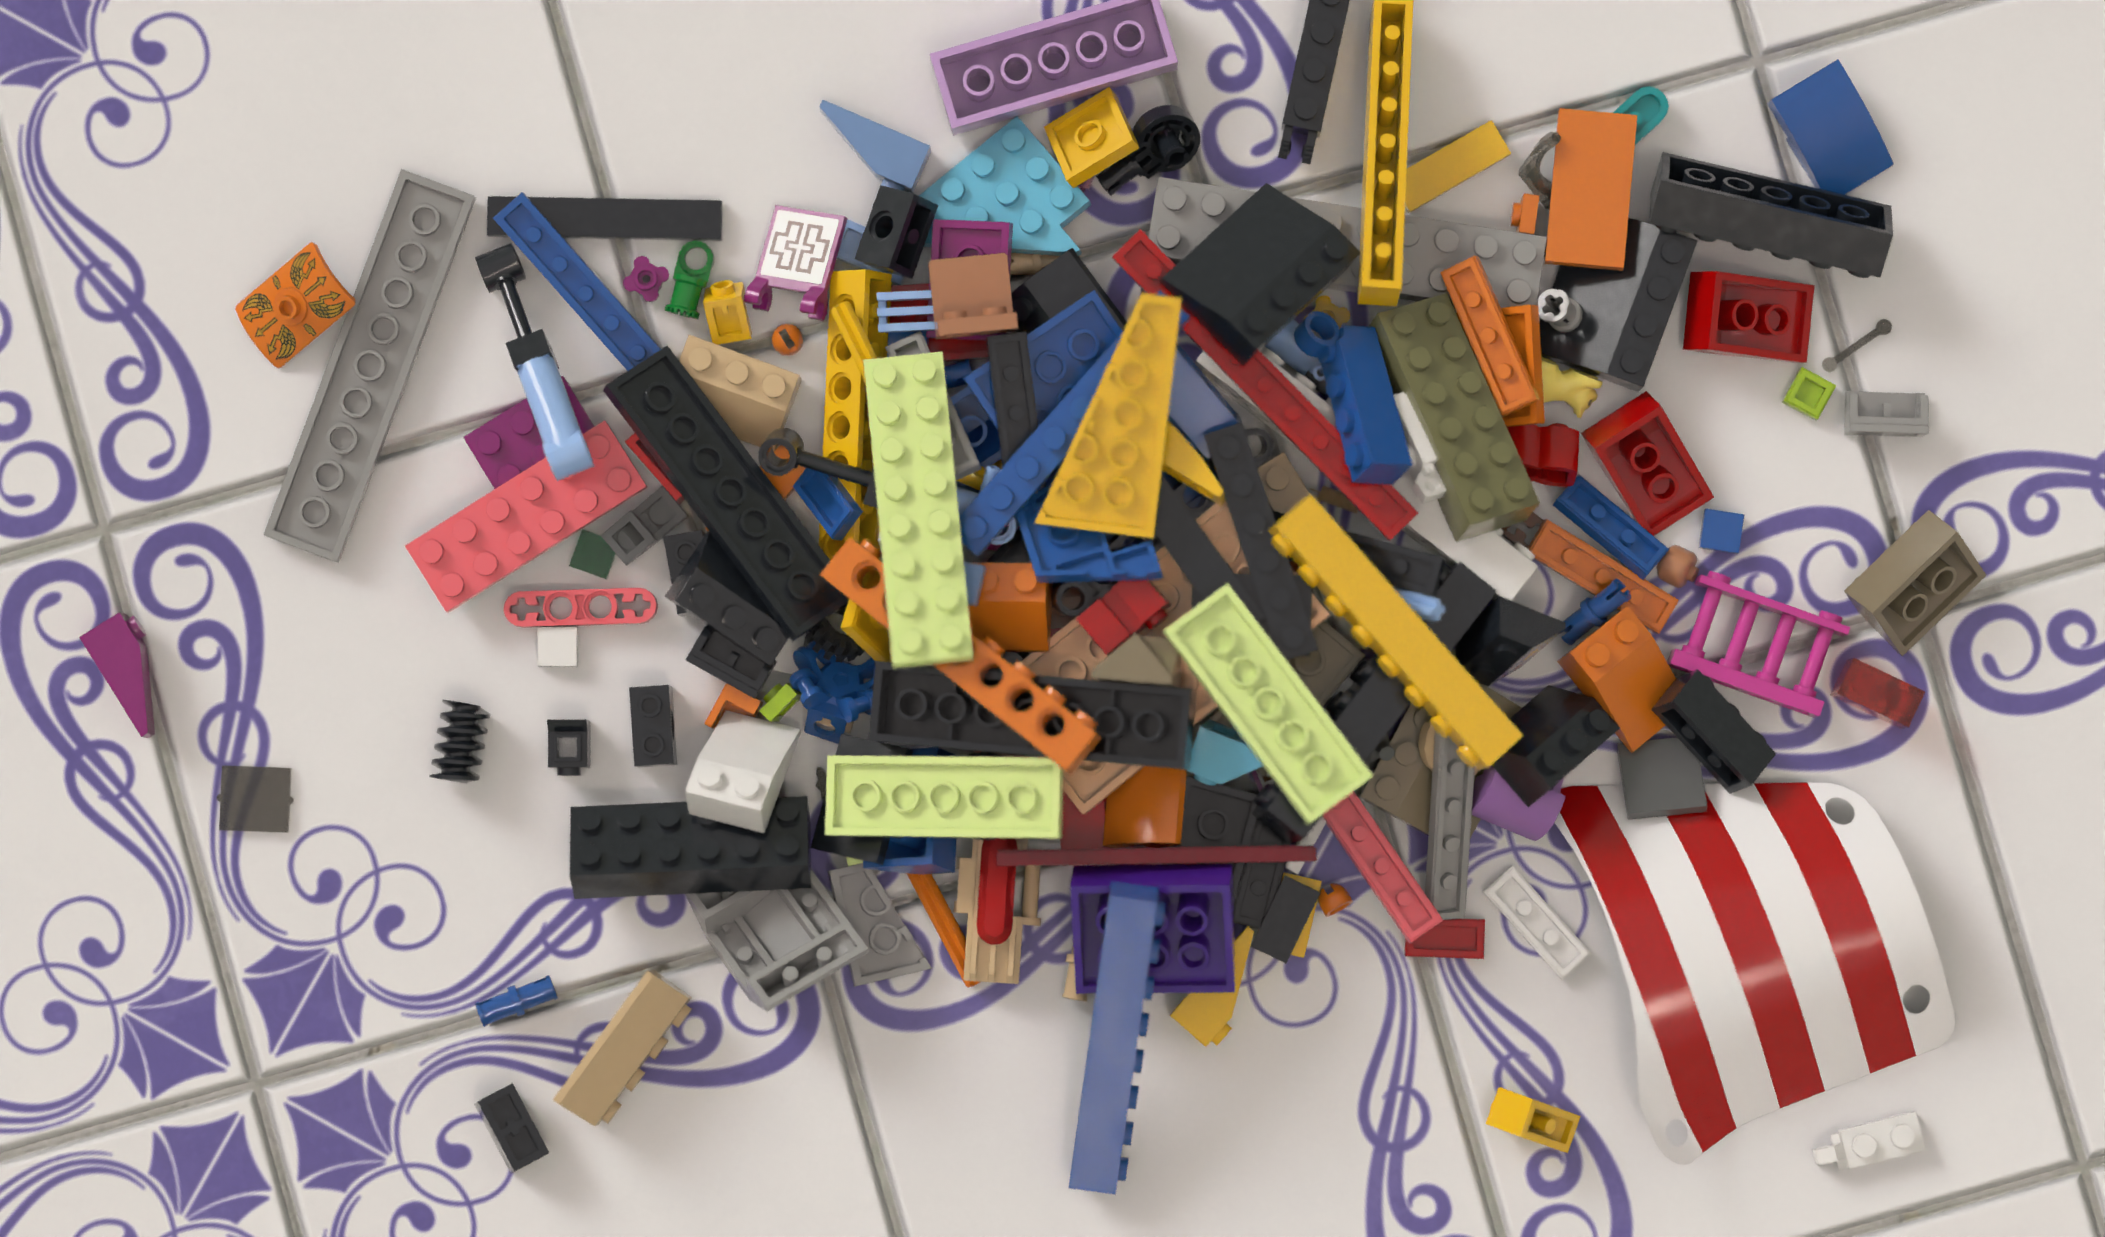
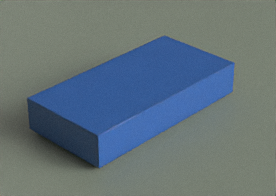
M806 468L793 485V488L833 540L842 541L863 512L837 477Z

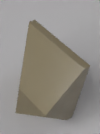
M1135 633L1092 669V678L1098 681L1181 688V656L1167 638L1141 636Z

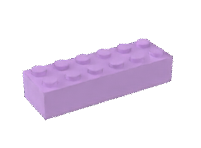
M1110 0L930 54L932 67L953 136L1015 118L1016 116H1022L1100 93L1109 86L1113 89L1177 70L1178 60L1160 0Z

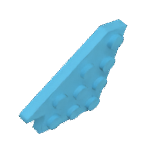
M1018 116L1013 118L919 195L938 205L934 219L1013 223L1011 253L1061 256L1073 248L1078 256L1082 254L1079 247L1063 228L1092 204L1078 186L1075 188L1071 187L1066 181L1060 165ZM933 222L924 247H932Z

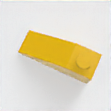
M1248 926L1235 939V992L1188 993L1170 1014L1175 1021L1205 1047L1211 1041L1217 1046L1232 1029L1227 1022L1233 1015L1254 933Z

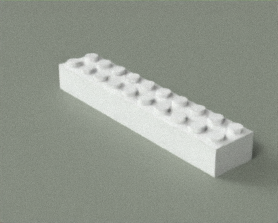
M1266 348L1262 354L1336 428L1330 397L1324 401L1314 393L1315 384L1300 373L1293 377L1283 369L1285 362L1277 354ZM1204 352L1200 354L1195 364L1212 384L1298 449ZM1408 470L1392 485L1418 512L1402 531L1433 555L1446 558L1445 564L1447 566L1462 562L1497 591L1492 597V601H1495L1499 596L1512 601L1538 568V565L1532 562L1535 555L1518 542L1512 546L1501 538V535L1504 533L1502 529L1456 542L1438 500L1422 504L1412 490L1413 480Z

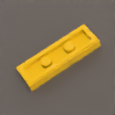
M1492 120L1407 168L1405 207L1409 213L1511 155L1509 148Z

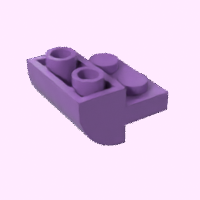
M1491 765L1488 768H1484L1483 774L1475 779L1472 815L1532 841H1537L1550 830L1563 806L1565 795L1560 794L1563 779L1530 807H1527Z

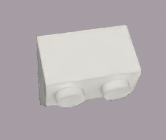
M726 710L699 754L685 789L689 814L764 833L801 735V729Z

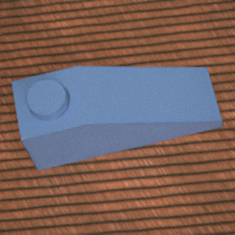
M822 99L819 106L821 113L873 175L882 181L881 185L913 193L930 156V145Z

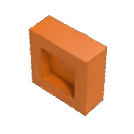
M1524 193L1520 203H1513L1510 226L1517 227L1516 232L1534 235L1540 195Z

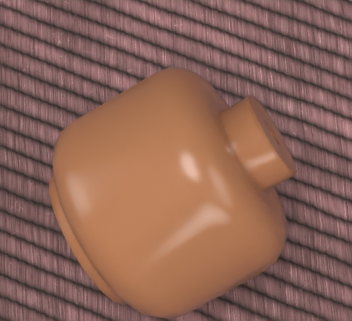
M1672 545L1657 564V575L1666 583L1676 588H1682L1688 580L1693 582L1698 575L1699 568L1695 566L1697 557L1692 551L1679 545Z

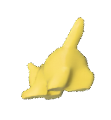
M1541 356L1544 403L1565 401L1573 408L1574 414L1581 418L1583 412L1596 401L1597 393L1595 389L1601 388L1602 381L1592 374L1573 368L1560 371L1556 362Z

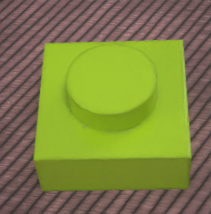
M778 683L764 696L763 700L766 704L759 711L770 722H778L800 700L802 693L794 690L790 683H786L784 686Z

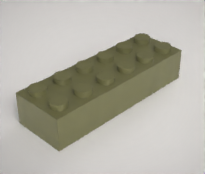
M1441 294L1377 313L1368 327H1375L1393 395L1402 392L1407 394L1438 458L1435 466L1447 491L1442 498L1437 500L1455 541H1463L1526 521L1538 507L1540 501L1448 294Z

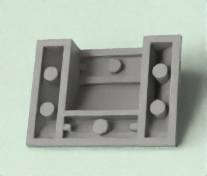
M812 869L811 888L685 894L710 945L748 999L767 1012L869 952L868 947Z

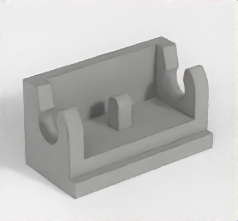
M1845 392L1844 435L1923 437L1929 434V398L1925 393Z

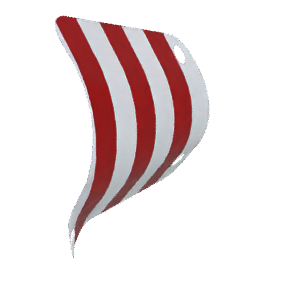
M1810 782L1753 783L1752 786L1729 794L1721 784H1704L1707 801L1706 812L1630 820L1627 818L1622 785L1569 786L1561 788L1560 794L1565 795V800L1554 823L1574 850L1592 883L1607 918L1628 985L1634 1015L1640 1106L1656 1145L1665 1157L1680 1165L1691 1164L1698 1156L1730 1132L1759 1116L1938 1048L1949 1039L1954 1031L1956 1024L1954 1008L1929 922L1908 869L1876 810L1865 798L1843 786L1832 783ZM1838 797L1849 802L1854 810L1852 822L1841 825L1832 821L1825 810L1828 800ZM1914 985L1924 986L1930 994L1928 1006L1920 1013H1911L1903 1005L1904 993ZM1674 1119L1682 1121L1687 1128V1138L1681 1146L1672 1145L1665 1133L1667 1124Z

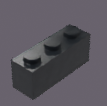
M1698 669L1676 678L1651 709L1729 794L1752 786L1776 755L1766 743L1765 738L1740 715L1739 710L1729 703L1714 687L1713 682Z

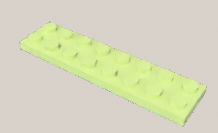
M943 352L864 360L893 669L973 660Z

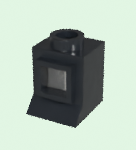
M586 719L547 720L548 767L557 768V776H581V768H590L591 721Z

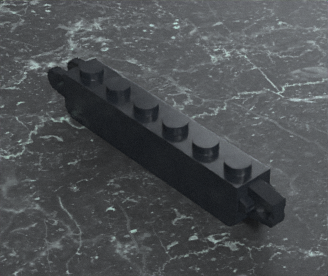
M1309 0L1281 130L1284 131L1278 158L1287 159L1292 145V132L1308 135L1306 144L1303 145L1301 157L1302 163L1311 164L1316 137L1319 138L1350 0Z

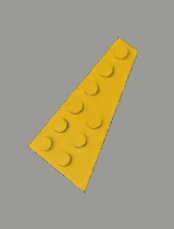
M1147 293L1140 295L1098 389L1091 400L1063 464L1035 520L1036 524L1148 538L1155 537L1182 298Z

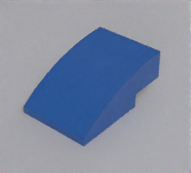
M1839 59L1779 94L1767 104L1788 137L1786 139L1788 145L1815 188L1845 195L1894 165L1869 111Z

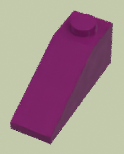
M119 612L79 638L140 736L150 738L155 735L148 651L147 646L142 640L146 636V632L135 616L129 618L127 614Z

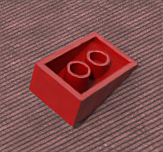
M1720 271L1690 272L1683 350L1807 363L1815 285Z
M1647 391L1581 432L1598 464L1635 521L1653 536L1714 498L1662 406Z

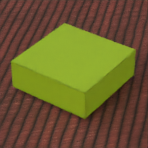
M1801 367L1782 403L1817 421L1836 385Z

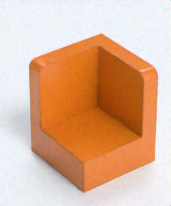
M726 683L704 724L715 729L726 710L756 718L764 702Z

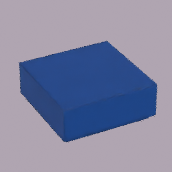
M1704 509L1698 548L1738 554L1745 514Z

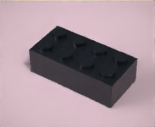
M1186 775L1181 845L1168 847L1249 846L1257 819L1251 814L1258 806L1254 802L1257 794L1220 784L1215 786L1207 785L1197 781L1194 777ZM1245 862L1168 864H1233L1235 900Z

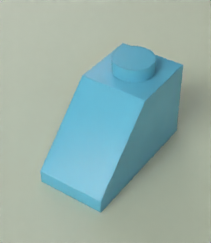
M1209 719L1198 730L1191 750L1190 770L1187 771L1194 773V778L1197 781L1215 786L1217 783H1226L1263 765L1235 729Z

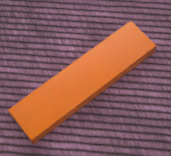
M1474 255L1441 271L1440 274L1501 415L1507 416L1539 401L1540 397L1479 256Z
M1544 519L1527 548L1535 555V560L1594 596L1610 585L1614 579L1620 580L1626 586L1621 592L1624 593L1626 590H1629L1631 599L1624 602L1617 610L1620 611L1628 605L1643 625L1656 634H1660L1679 601L1649 581L1642 580L1628 568L1548 519Z

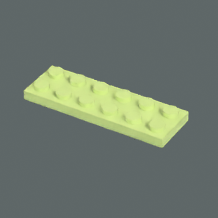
M1228 583L1162 632L1307 825L1373 777L1372 773Z
M827 755L825 835L1062 839L1064 769L1050 758Z

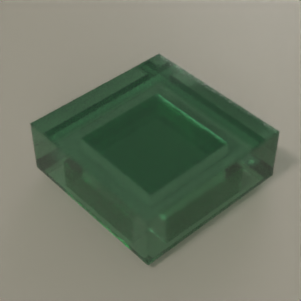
M582 529L569 566L607 580L616 553L600 535Z

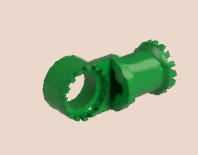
M691 241L682 246L673 274V279L676 282L671 302L665 306L664 311L677 315L680 311V316H683V313H685V317L699 318L700 313L696 310L702 288L707 287L710 271L715 261L713 251L707 244L701 241ZM693 248L703 249L708 256L707 263L702 269L693 270L686 264V255Z

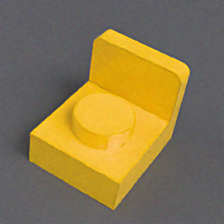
M723 280L705 289L703 305L712 343L719 345L748 340L752 337L744 302L745 288L743 282L733 283L731 280Z

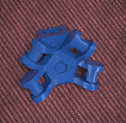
M812 641L806 647L801 646L794 651L793 660L799 670L791 675L789 682L794 690L802 693L800 701L804 708L808 709L804 732L839 744L840 736L844 734L847 723L856 721L859 718V714L863 712L871 715L876 661L870 658L863 664L854 665L845 661L836 662L835 655L830 660L823 658L826 651L820 649L816 653L812 649L816 644L815 641ZM816 658L825 665L822 669L819 668ZM864 679H870L868 682L864 683ZM823 718L831 720L830 724L834 726L835 730H824L816 724V721H822Z

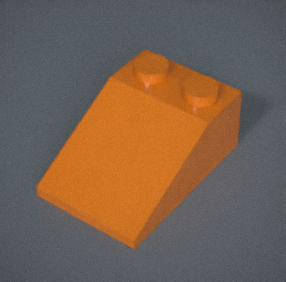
M1627 605L1557 662L1585 696L1595 698L1620 727L1615 734L1626 748L1633 753L1666 726L1651 709L1674 682L1676 677L1651 633Z

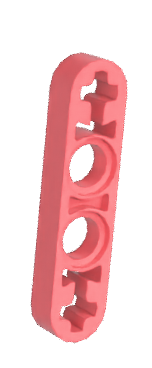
M644 588L520 591L510 595L504 604V614L507 620L513 625L523 628L643 624L652 620L658 609L657 599L653 593ZM624 594L623 603L636 602V596L642 595L644 601L650 602V609H645L641 617H637V613L634 610H622L624 618H617L619 605L616 595ZM597 596L607 597L612 605L611 612L604 618H596L590 612V603ZM538 597H545L543 604L545 621H538L540 617L538 612L527 613L525 620L520 621L519 615L512 613V607L519 605V599L524 598L527 605L540 606ZM559 597L568 598L573 607L570 616L562 620L554 618L550 610L552 602Z

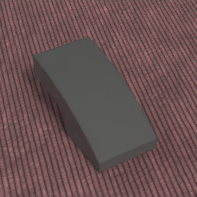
M661 486L633 511L630 510L606 530L601 537L627 566L676 528L689 515L664 486Z

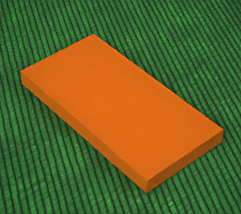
M1559 108L1544 264L1623 271L1637 115Z

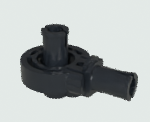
M1162 105L1147 111L1138 119L1132 130L1140 148L1114 163L1096 177L1102 187L1112 196L1137 175L1150 179L1158 172H1171L1184 167L1193 159L1200 146V132L1192 116L1185 109L1174 105ZM1180 130L1182 131L1181 139L1184 142V145L1179 140Z

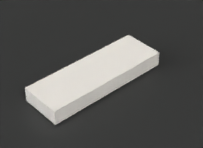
M1513 865L1483 891L1561 980L1566 978L1592 954Z

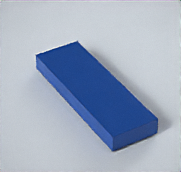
M1579 474L1575 479L1574 485L1568 486L1553 503L1556 509L1642 580L1647 577L1669 551V548Z

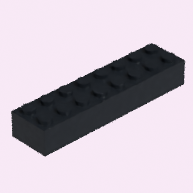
M1462 562L1449 567L1444 565L1435 598L1440 599L1441 604L1445 605V613L1441 614L1440 620L1437 622L1421 620L1450 652L1497 591ZM1377 654L1370 658L1368 662L1363 660L1350 676V679L1354 681L1351 687L1347 688L1344 692L1339 691L1326 707V710L1330 712L1329 718L1363 763L1411 703L1403 692L1406 687L1396 676L1394 678L1388 676L1378 665L1377 660L1379 656ZM1275 782L1272 785L1267 783L1257 794L1254 802L1258 806L1251 813L1287 843L1304 840L1324 815L1323 813L1307 825Z
M876 661L869 741L1048 757L935 666L922 665L893 669L892 662ZM987 671L984 677L985 685L987 687H995L1000 684L1003 679V672ZM1036 675L1031 682L1040 689L1044 690L1049 685L1067 700L1062 706L1070 713L1075 715L1078 710H1081L1098 724L1093 731L1101 739L1084 759L1085 761L1190 770L1197 690ZM1030 692L1021 693L1015 700L1016 710L1019 712L1029 710L1034 703L1033 694ZM1053 717L1047 722L1046 733L1048 736H1058L1063 732L1065 728L1064 718Z

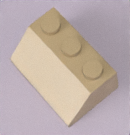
M688 335L679 359L680 363L736 437L741 441L761 447L770 433L785 427L802 381L800 375ZM777 444L773 445V451L776 450Z

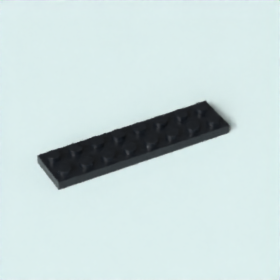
M668 346L605 386L603 392L792 642L848 604L849 598L820 575L829 564L830 559Z

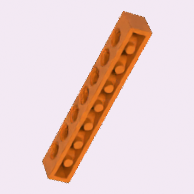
M849 537L820 575L889 630L883 563L878 560L882 552L865 539L858 544ZM870 571H879L880 581L878 585L873 589H864L862 580L865 574ZM970 623V630H972L974 625ZM971 634L973 660L962 663L932 664L1071 776L1101 739L1093 731L1098 725L1081 710H1078L1075 715L1070 713L1062 706L1067 700L1049 685L1042 690L1031 682L1036 675L1018 660L1011 666L1000 656L1005 650L988 636L981 642ZM992 668H1001L1003 679L1000 684L995 687H987L984 683L987 671ZM1024 692L1032 693L1034 696L1032 707L1025 712L1017 711L1015 708L1016 698ZM1053 717H1062L1065 721L1063 732L1058 736H1048L1046 733L1047 722Z

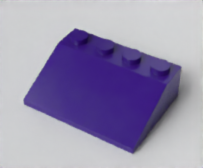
M1233 864L1077 865L1073 867L1070 896L1076 994H1096L1111 881L1159 888L1158 902L1165 903L1162 927L1154 926L1152 938L1160 940L1157 964L1149 963L1147 976L1155 977L1153 993L1235 992Z

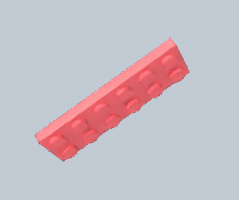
M605 420L582 434L593 459L594 467L557 481L547 457L405 545L447 613L648 488Z

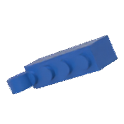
M1320 311L1311 312L1296 327L1294 340L1303 353L1318 358L1321 363L1326 381V392L1331 400L1335 415V425L1341 437L1345 452V462L1349 467L1352 482L1393 485L1413 464L1375 327L1343 325L1339 329L1335 320L1328 314ZM1312 330L1316 331L1322 339L1318 338Z

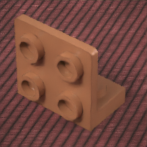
M1005 253L929 261L928 267L936 340L1015 332L1018 329L1017 313H1013L1008 258Z

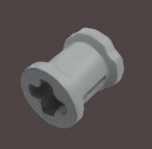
M1550 288L1539 296L1537 304L1539 317L1543 321L1549 322L1555 330L1570 332L1580 324L1583 315L1582 308L1576 300L1570 298L1563 290Z

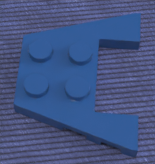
M1053 482L1035 493L1016 515L1038 583L1158 580L1163 578L1151 540L1111 553L1104 532L1036 524L1035 520L1042 509Z

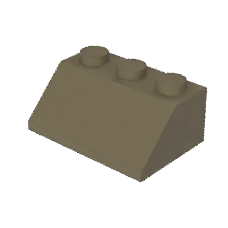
M1928 510L1858 576L1844 592L1865 620L1897 653L1903 656L1987 575L1958 531Z

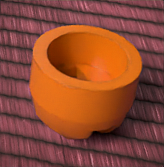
M782 324L772 334V345L779 354L792 356L801 350L803 335L795 325ZM784 329H786L788 336L795 344L790 349H788L779 334Z
M1331 883L1330 886L1333 892L1327 894L1323 888L1320 890L1318 903L1326 917L1340 912L1353 902L1348 891L1342 885Z

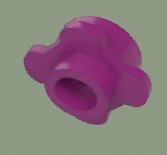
M639 256L634 260V269L630 276L624 278L623 285L627 291H636L643 295L645 301L653 302L658 299V292L663 282L669 279V272L664 266L657 267L651 264L647 257ZM646 275L650 277V281L647 283L642 280Z

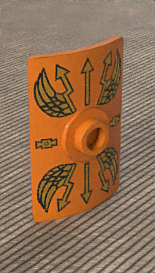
M311 242L238 303L235 310L253 343L276 368H281L353 308L356 300L334 276L326 264L318 245Z

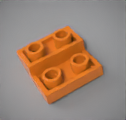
M1145 766L1111 793L1106 801L1103 846L1123 848L1143 845L1150 848L1181 845L1187 770Z

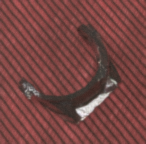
M1549 132L1542 137L1518 171V175L1532 193L1540 195L1539 201L1546 210L1550 208L1552 182L1542 176L1540 165L1544 155L1561 140L1558 132Z

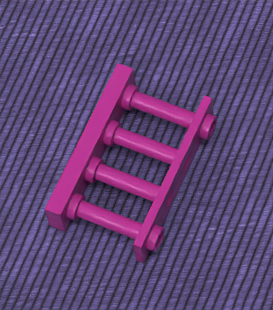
M1709 571L1708 576L1702 574L1698 576L1694 584L1707 589L1688 645H1683L1682 650H1671L1667 660L1668 665L1686 673L1698 669L1714 683L1813 718L1819 717L1824 701L1815 698L1817 692L1814 691L1832 636L1833 634L1841 637L1846 636L1851 627L1841 624L1843 618L1833 613L1821 610L1819 616L1730 585L1731 578L1723 574ZM1723 594L1743 601L1744 604L1725 658H1720L1717 664L1704 659L1706 652L1702 650L1721 595ZM1762 608L1779 614L1781 617L1762 672L1757 671L1756 677L1741 672L1743 666L1739 663L1758 609ZM1796 621L1818 628L1800 683L1799 685L1795 684L1793 690L1778 685L1780 679L1777 678V674Z

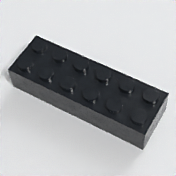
M1662 152L1650 195L1649 223L1654 224L1662 231L1675 233L1680 230L1693 233L1696 238L1707 242H1714L1717 239L1731 242L1736 248L1745 251H1753L1755 248L1765 250L1783 260H1791L1793 257L1807 260L1811 265L1821 269L1837 267L1845 269L1851 275L1860 278H1868L1870 275L1881 277L1893 238L1892 208L1890 205Z
M807 796L777 797L764 833L691 815L688 811L687 802L571 807L570 880L574 898L811 888V823Z

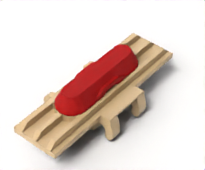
M973 838L972 858L957 857L956 869H959L957 901H954L953 912L968 913L964 981L1019 984L1023 925L1041 926V918H1037L1041 865L1025 866L1022 917L1013 916L1016 866H997V852L999 850H1028V839L995 838V840L988 841Z

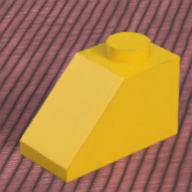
M1498 1087L1486 1124L1568 1153L1581 1116Z

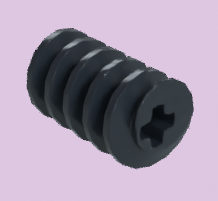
M442 700L443 703L452 708V711L440 713V718L450 723V725L437 729V733L446 738L447 742L434 745V749L444 754V757L432 759L431 764L441 769V773L432 774L429 777L466 784L467 782L478 781L480 776L471 771L470 767L482 765L483 760L473 755V751L485 749V744L476 740L475 737L488 733V729L478 724V720L488 719L491 714L478 705Z

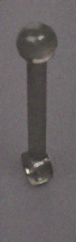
M1886 319L1878 321L1874 330L1833 358H1825L1822 362L1823 369L1826 372L1835 371L1839 362L1879 335L1889 334L1892 330L1891 322Z

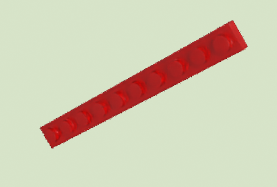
M1140 229L1112 256V259L1145 293L1157 294L1160 290L1166 296L1175 297L1160 280L1176 265ZM1182 304L1181 309L1191 319L1181 330L1390 542L1418 514L1415 508L1391 484L1353 483L1349 467L1345 462V452L1339 431L1261 351L1242 366Z

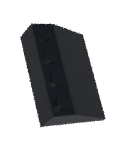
M1266 183L1162 277L1160 282L1175 297L1182 298V304L1244 366L1339 278L1361 252L1332 223Z
M1628 218L1623 271L1560 265L1552 288L1563 290L1570 298L1580 304L1583 311L1582 320L1574 330L1560 332L1555 330L1549 322L1540 319L1541 356L1639 392L1645 385L1698 240L1676 232H1665L1653 224Z

